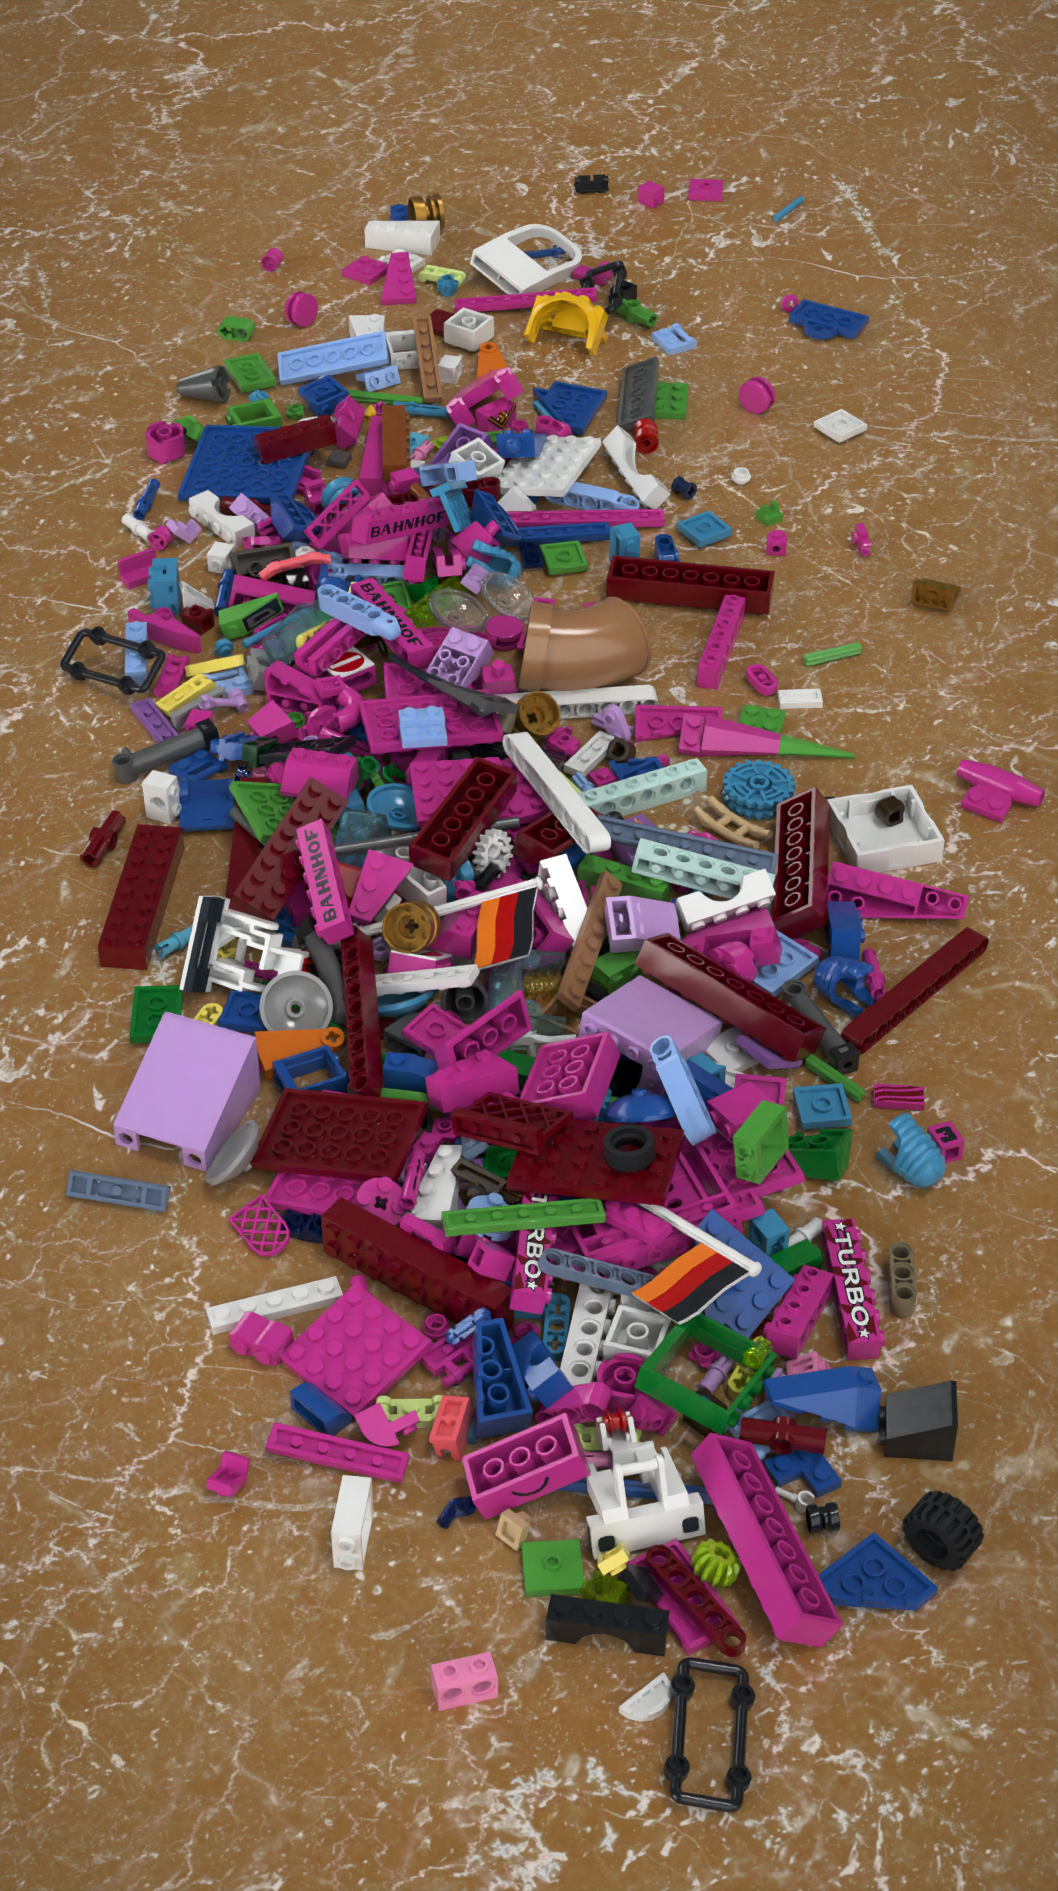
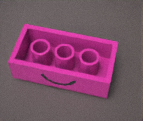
M566 1412L461 1457L472 1500L485 1520L501 1514L507 1509H513L591 1475L578 1431Z

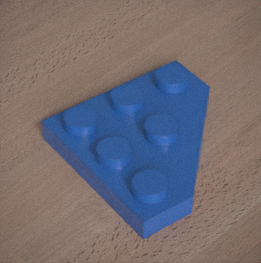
M875 1532L818 1575L834 1606L917 1611L936 1596L938 1592V1587Z

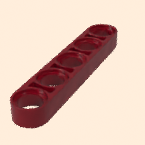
M661 1544L651 1546L646 1552V1568L721 1653L728 1657L740 1656L746 1648V1634L743 1629L668 1547ZM661 1555L667 1561L663 1564H655L651 1558ZM679 1575L685 1581L682 1584H673L669 1581V1578ZM697 1595L703 1599V1602L699 1605H693L688 1602L687 1598ZM717 1616L722 1622L719 1625L713 1626L706 1622V1618ZM733 1636L737 1637L741 1643L737 1646H728L724 1640L727 1637Z

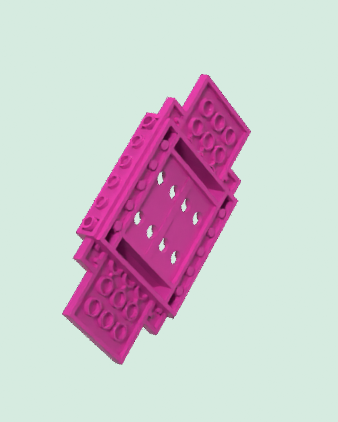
M678 1118L652 1126L683 1130ZM717 1131L694 1146L685 1136L669 1187L673 1190L668 1192L663 1207L696 1227L713 1209L743 1234L742 1221L765 1214L764 1205L759 1197L805 1182L804 1173L790 1151L787 1150L761 1184L736 1178L734 1145ZM673 1202L681 1205L674 1209L668 1207ZM606 1222L560 1226L552 1229V1231L557 1232L554 1249L633 1270L684 1254L695 1247L694 1239L673 1226V1232L655 1247ZM517 1230L513 1232L509 1239L498 1242L512 1255L515 1254ZM571 1265L575 1270L582 1272L577 1266ZM513 1270L508 1274L505 1282L512 1280ZM597 1272L599 1276L607 1279L603 1273Z

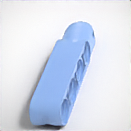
M575 482L564 497L545 496L551 503L582 510L639 509L640 507L639 501L634 496Z
M347 563L330 564L328 566V569H332V572H328V576L337 577L349 583L355 581L356 575H361V581L373 577L378 584L404 580L405 584L407 580L403 579L405 565Z
M325 584L318 588L319 608L322 612L372 636L379 635L391 641L401 635L397 619L384 612L381 608L331 584Z
M667 1035L659 1037L652 1043L650 1054L680 1125L684 1130V1134L694 1146L717 1131L688 1064L681 1055L676 1042Z

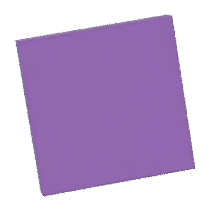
M738 1035L735 1041L740 1048L766 1069L798 1068L803 1061L802 1059L795 1062L787 1061L774 1049L763 1047L760 1044L761 1041L754 1037Z

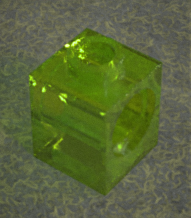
M596 1570L591 1579L587 1578L583 1582L580 1595L583 1599L626 1604L628 1585L607 1574L603 1576L601 1571Z

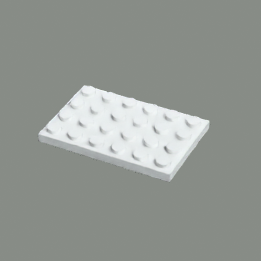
M557 435L547 436L539 457L512 458L502 474L497 477L500 479L501 495H505L512 487L517 486L526 496L564 497L601 447V438H594L592 436L584 438L575 436L558 437Z

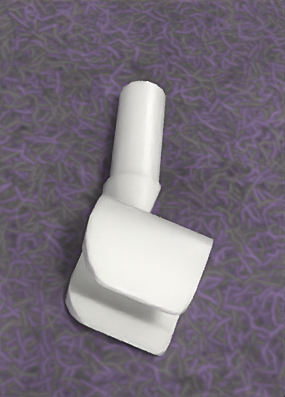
M779 1487L775 1488L778 1495L795 1503V1508L800 1513L806 1512V1505L813 1504L814 1495L809 1491H801L797 1495Z

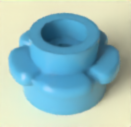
M226 638L220 639L214 645V653L218 657H228L234 650V644Z

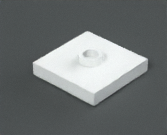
M840 409L815 420L814 428L840 443L866 431L867 424L845 410Z
M736 1026L720 1033L705 1052V1055L714 1062L739 1072L759 1063L735 1043L738 1035H744Z

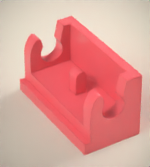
M442 1396L429 1436V1442L433 1443L435 1453L440 1458L443 1456V1449L451 1452V1457L454 1461H462L461 1457L464 1455L467 1445L466 1438L474 1415L469 1397Z

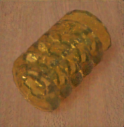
M558 969L555 970L553 977L549 970H545L543 977L540 971H536L534 978L530 971L526 972L523 981L525 1002H527L528 995H531L533 1001L537 1000L538 994L541 995L543 1001H546L547 994H550L553 999L558 992L563 978Z

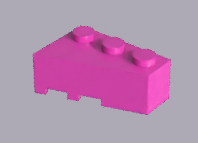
M277 660L264 670L267 704L273 700L285 713L299 712L304 717L306 711L312 712L322 705L336 707L335 696L321 698L315 688V680L285 663Z

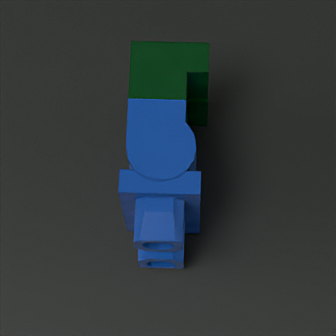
M238 731L231 735L226 734L220 739L211 740L210 752L219 754V760L234 761L237 759L249 761V768L257 769L270 764H260L258 756L276 746L278 739L251 734L245 736V732Z

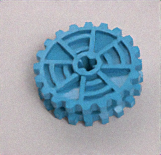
M756 759L755 762L745 760L744 764L736 763L735 768L730 767L728 773L724 774L723 803L728 805L730 811H736V815L746 816L745 819L756 818L757 821H761L762 818H766L767 820H772V817L776 816L777 804L795 796L796 782H794V776L789 775L787 768L782 769V765H773L772 761L768 760L766 762H762L761 759Z

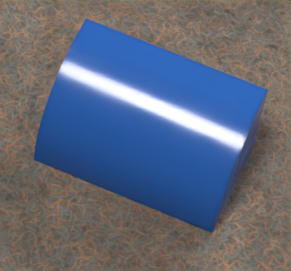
M311 1382L299 1384L290 1391L291 1409L320 1433L335 1436L354 1421L351 1414Z

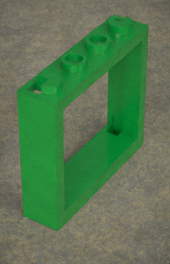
M700 1313L689 1321L674 1326L641 1365L634 1387L714 1432L724 1435L729 1427L734 1428L741 1417V1411L745 1413L748 1411L752 1404L753 1396L758 1397L764 1388L762 1382L764 1379L771 1378L776 1371L773 1366L777 1354ZM689 1337L756 1372L727 1410L660 1374Z

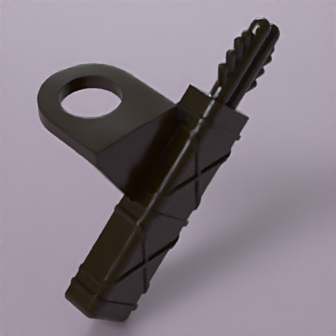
M460 1158L451 1168L454 1177L466 1182L458 1189V1196L464 1206H468L469 1201L473 1197L489 1195L493 1192L500 1194L503 1200L509 1201V1203H519L520 1199L523 1198L522 1191L507 1190V1180L466 1159Z

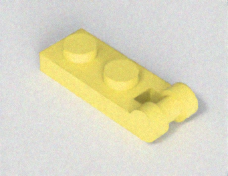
M199 673L155 704L162 713L170 718V713L216 688V683L208 679L204 674Z
M624 1541L615 1545V1548L598 1555L597 1566L603 1576L608 1572L613 1576L627 1567L626 1563L632 1555Z

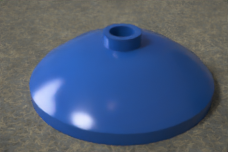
M646 1088L632 1089V1094L619 1097L609 1104L602 1112V1116L606 1121L634 1123L667 1119L676 1116V1113L669 1098L661 1094L648 1093Z

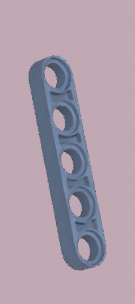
M554 1248L545 1249L538 1260V1266L541 1271L550 1276L634 1298L636 1297L631 1292L638 1290L656 1277L652 1274ZM546 1258L553 1260L557 1265L551 1264ZM571 1265L577 1266L582 1272L575 1270ZM597 1272L603 1273L607 1279L599 1276ZM621 1278L628 1280L632 1285L626 1284Z

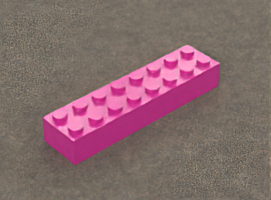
M710 1433L690 1456L695 1464L696 1472L700 1475L706 1487V1492L717 1510V1515L728 1533V1538L734 1545L739 1561L747 1572L750 1584L759 1597L762 1609L772 1624L774 1634L781 1641L821 1648L843 1626V1623L752 1442Z

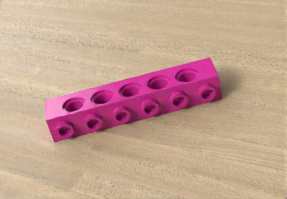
M737 595L724 596L698 664L697 687L718 690L744 620L745 597H738Z

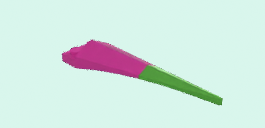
M684 713L677 753L696 757L796 755L843 759L855 758V754L707 714L705 717Z

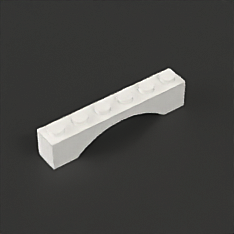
M617 425L602 441L606 447L605 452L613 458L611 461L619 468L620 474L626 478L625 482L633 488L631 491L640 498L638 500L640 504L645 508L649 506L651 509H657L671 493L664 483L653 475L638 473L635 463L636 442L628 432Z

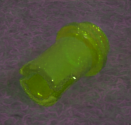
M759 1338L752 1348L747 1349L743 1353V1362L749 1369L761 1368L765 1357L770 1354L773 1348L769 1346L771 1342L768 1339Z

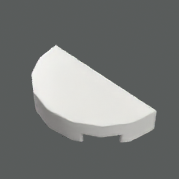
M664 1672L620 1705L619 1713L630 1720L639 1722L651 1721L663 1715L671 1701L669 1693L671 1683Z

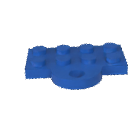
M803 299L789 315V322L796 325H804V333L811 338L830 339L837 335H842L846 338L855 339L869 323V316Z

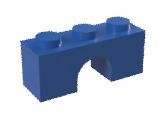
M533 1330L512 1345L526 1391L535 1403L540 1400L548 1408L573 1389L565 1374L554 1362L556 1360L547 1346Z

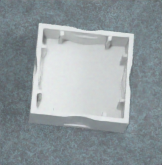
M913 785L884 789L869 794H855L827 799L830 804L829 828L850 866L880 873L942 861L945 840L934 821L927 815L923 802ZM894 795L904 804L903 822L893 827H888L875 815V808L879 801Z

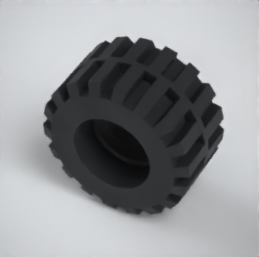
M937 1490L924 1494L902 1522L904 1525L902 1529L906 1535L905 1538L910 1543L911 1548L923 1560L945 1571L947 1569L955 1571L962 1568L984 1539L982 1525L978 1522L979 1519L972 1513L971 1509L957 1497L954 1498L949 1493H942Z

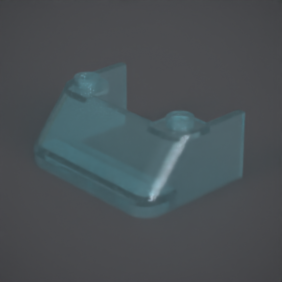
M531 950L529 957L504 963L493 969L488 979V1012L518 990L522 991V981L559 984L565 953ZM525 999L532 1032L537 1030L536 1034L545 1036L563 1035L566 1017L541 1015V1006L533 1000Z

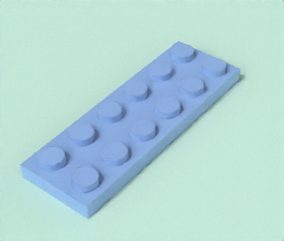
M384 330L278 353L279 379L282 386L316 379L321 376L335 375L389 363L387 339Z

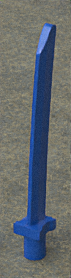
M553 245L551 249L524 253L530 258L546 256L559 258L558 255L565 254L566 252L562 248H557L556 245Z

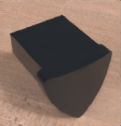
M627 1565L617 1576L616 1589L618 1592L623 1594L631 1590L637 1601L658 1603L664 1595L646 1567Z

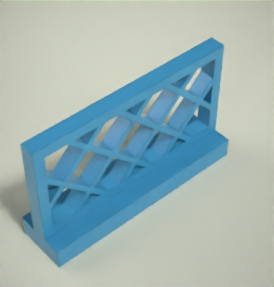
M465 480L446 482L429 490L432 498L440 497L455 533L463 531L473 523L470 509L462 493V490L467 488Z

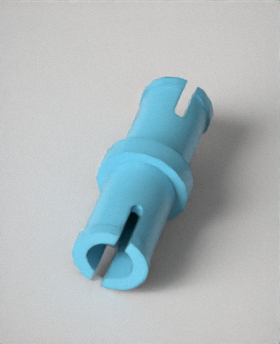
M193 925L179 933L174 932L170 934L168 939L155 944V952L161 950L157 954L158 957L163 958L175 950L180 951L184 949L185 945L190 941Z

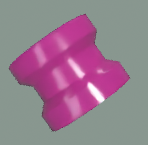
M164 525L158 526L148 536L149 544L159 551L163 550L173 540L172 531Z

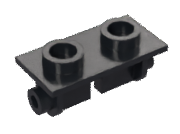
M605 174L593 175V181H590V175H578V177H575V191L579 193H602L609 191V178Z

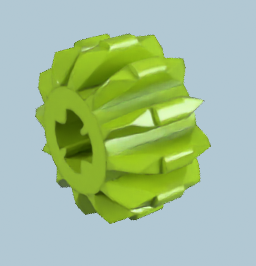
M709 1538L707 1542L702 1541L696 1547L690 1566L694 1569L693 1574L702 1578L701 1582L709 1583L712 1588L717 1585L719 1588L724 1589L736 1581L742 1564L739 1561L737 1552L732 1551L731 1545L726 1546L722 1540L716 1542Z

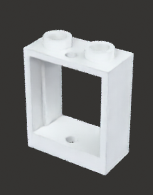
M414 330L385 332L389 364L397 365L398 370L419 368L417 351L393 353V351L416 349Z
M342 1476L331 1530L334 1568L363 1570L374 1515L372 1478Z

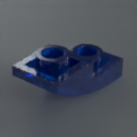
M539 540L519 542L523 569L543 567Z
M291 1209L286 1210L282 1219L290 1230L291 1238L312 1243H323L320 1215L312 1213L311 1217ZM283 1224L281 1225L280 1231H286V1228Z

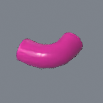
M352 687L344 688L339 693L338 704L343 709L333 713L331 716L333 726L341 734L353 729L362 721L359 701L365 700Z

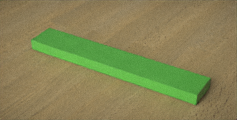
M590 1198L442 1211L441 1213L446 1237L604 1223L606 1219L601 1200Z

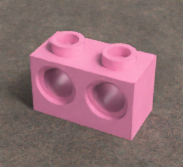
M491 1652L431 1665L432 1688L439 1711L498 1698V1675Z

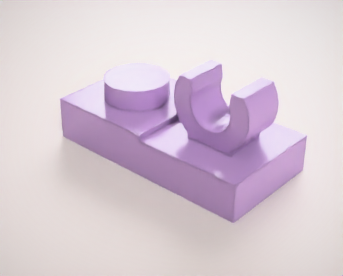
M243 493L229 507L237 516L243 515L253 522L257 533H259L257 523L269 518L264 511Z

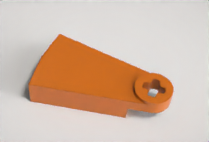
M493 342L480 344L476 379L490 370L508 367L497 344Z
M337 1027L255 1032L258 1064L261 1066V1072L265 1081L273 1079L272 1062L325 1045H328L332 1053L340 1051L345 1045V1034ZM329 1037H333L336 1042L332 1043Z

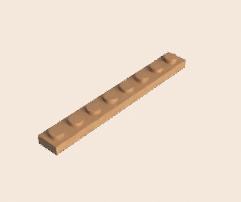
M607 870L599 875L556 998L572 1012L581 1006L607 931L604 913L606 897H619L623 885Z

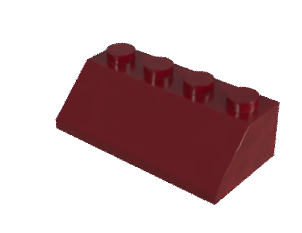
M329 414L300 421L289 426H282L275 430L264 431L253 438V445L263 464L337 444L335 426Z
M589 807L596 817L597 815H603ZM550 811L517 832L513 855L533 865L541 860L555 857L575 844L576 841L554 813Z

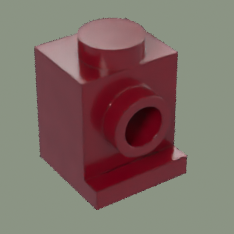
M194 604L182 610V624L200 636L215 626L214 613L211 608L207 610Z

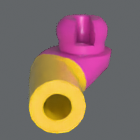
M380 401L377 404L368 406L363 416L364 422L369 423L371 416L382 415V405H385V403Z

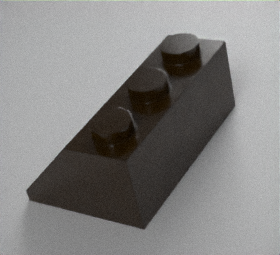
M292 542L232 552L230 560L232 570L236 575L260 579L258 573L265 569L268 564L277 560L293 558L295 555ZM279 573L267 580L282 584Z

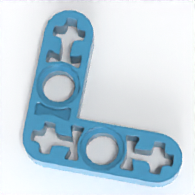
M552 1293L550 1304H544L542 1315L514 1310V1318L545 1320L543 1343L556 1360L554 1362L562 1361L570 1323V1299L568 1296L561 1293ZM556 1305H561L560 1314H555ZM553 1324H560L564 1328L560 1331H554L549 1327ZM553 1341H558L557 1350H552Z

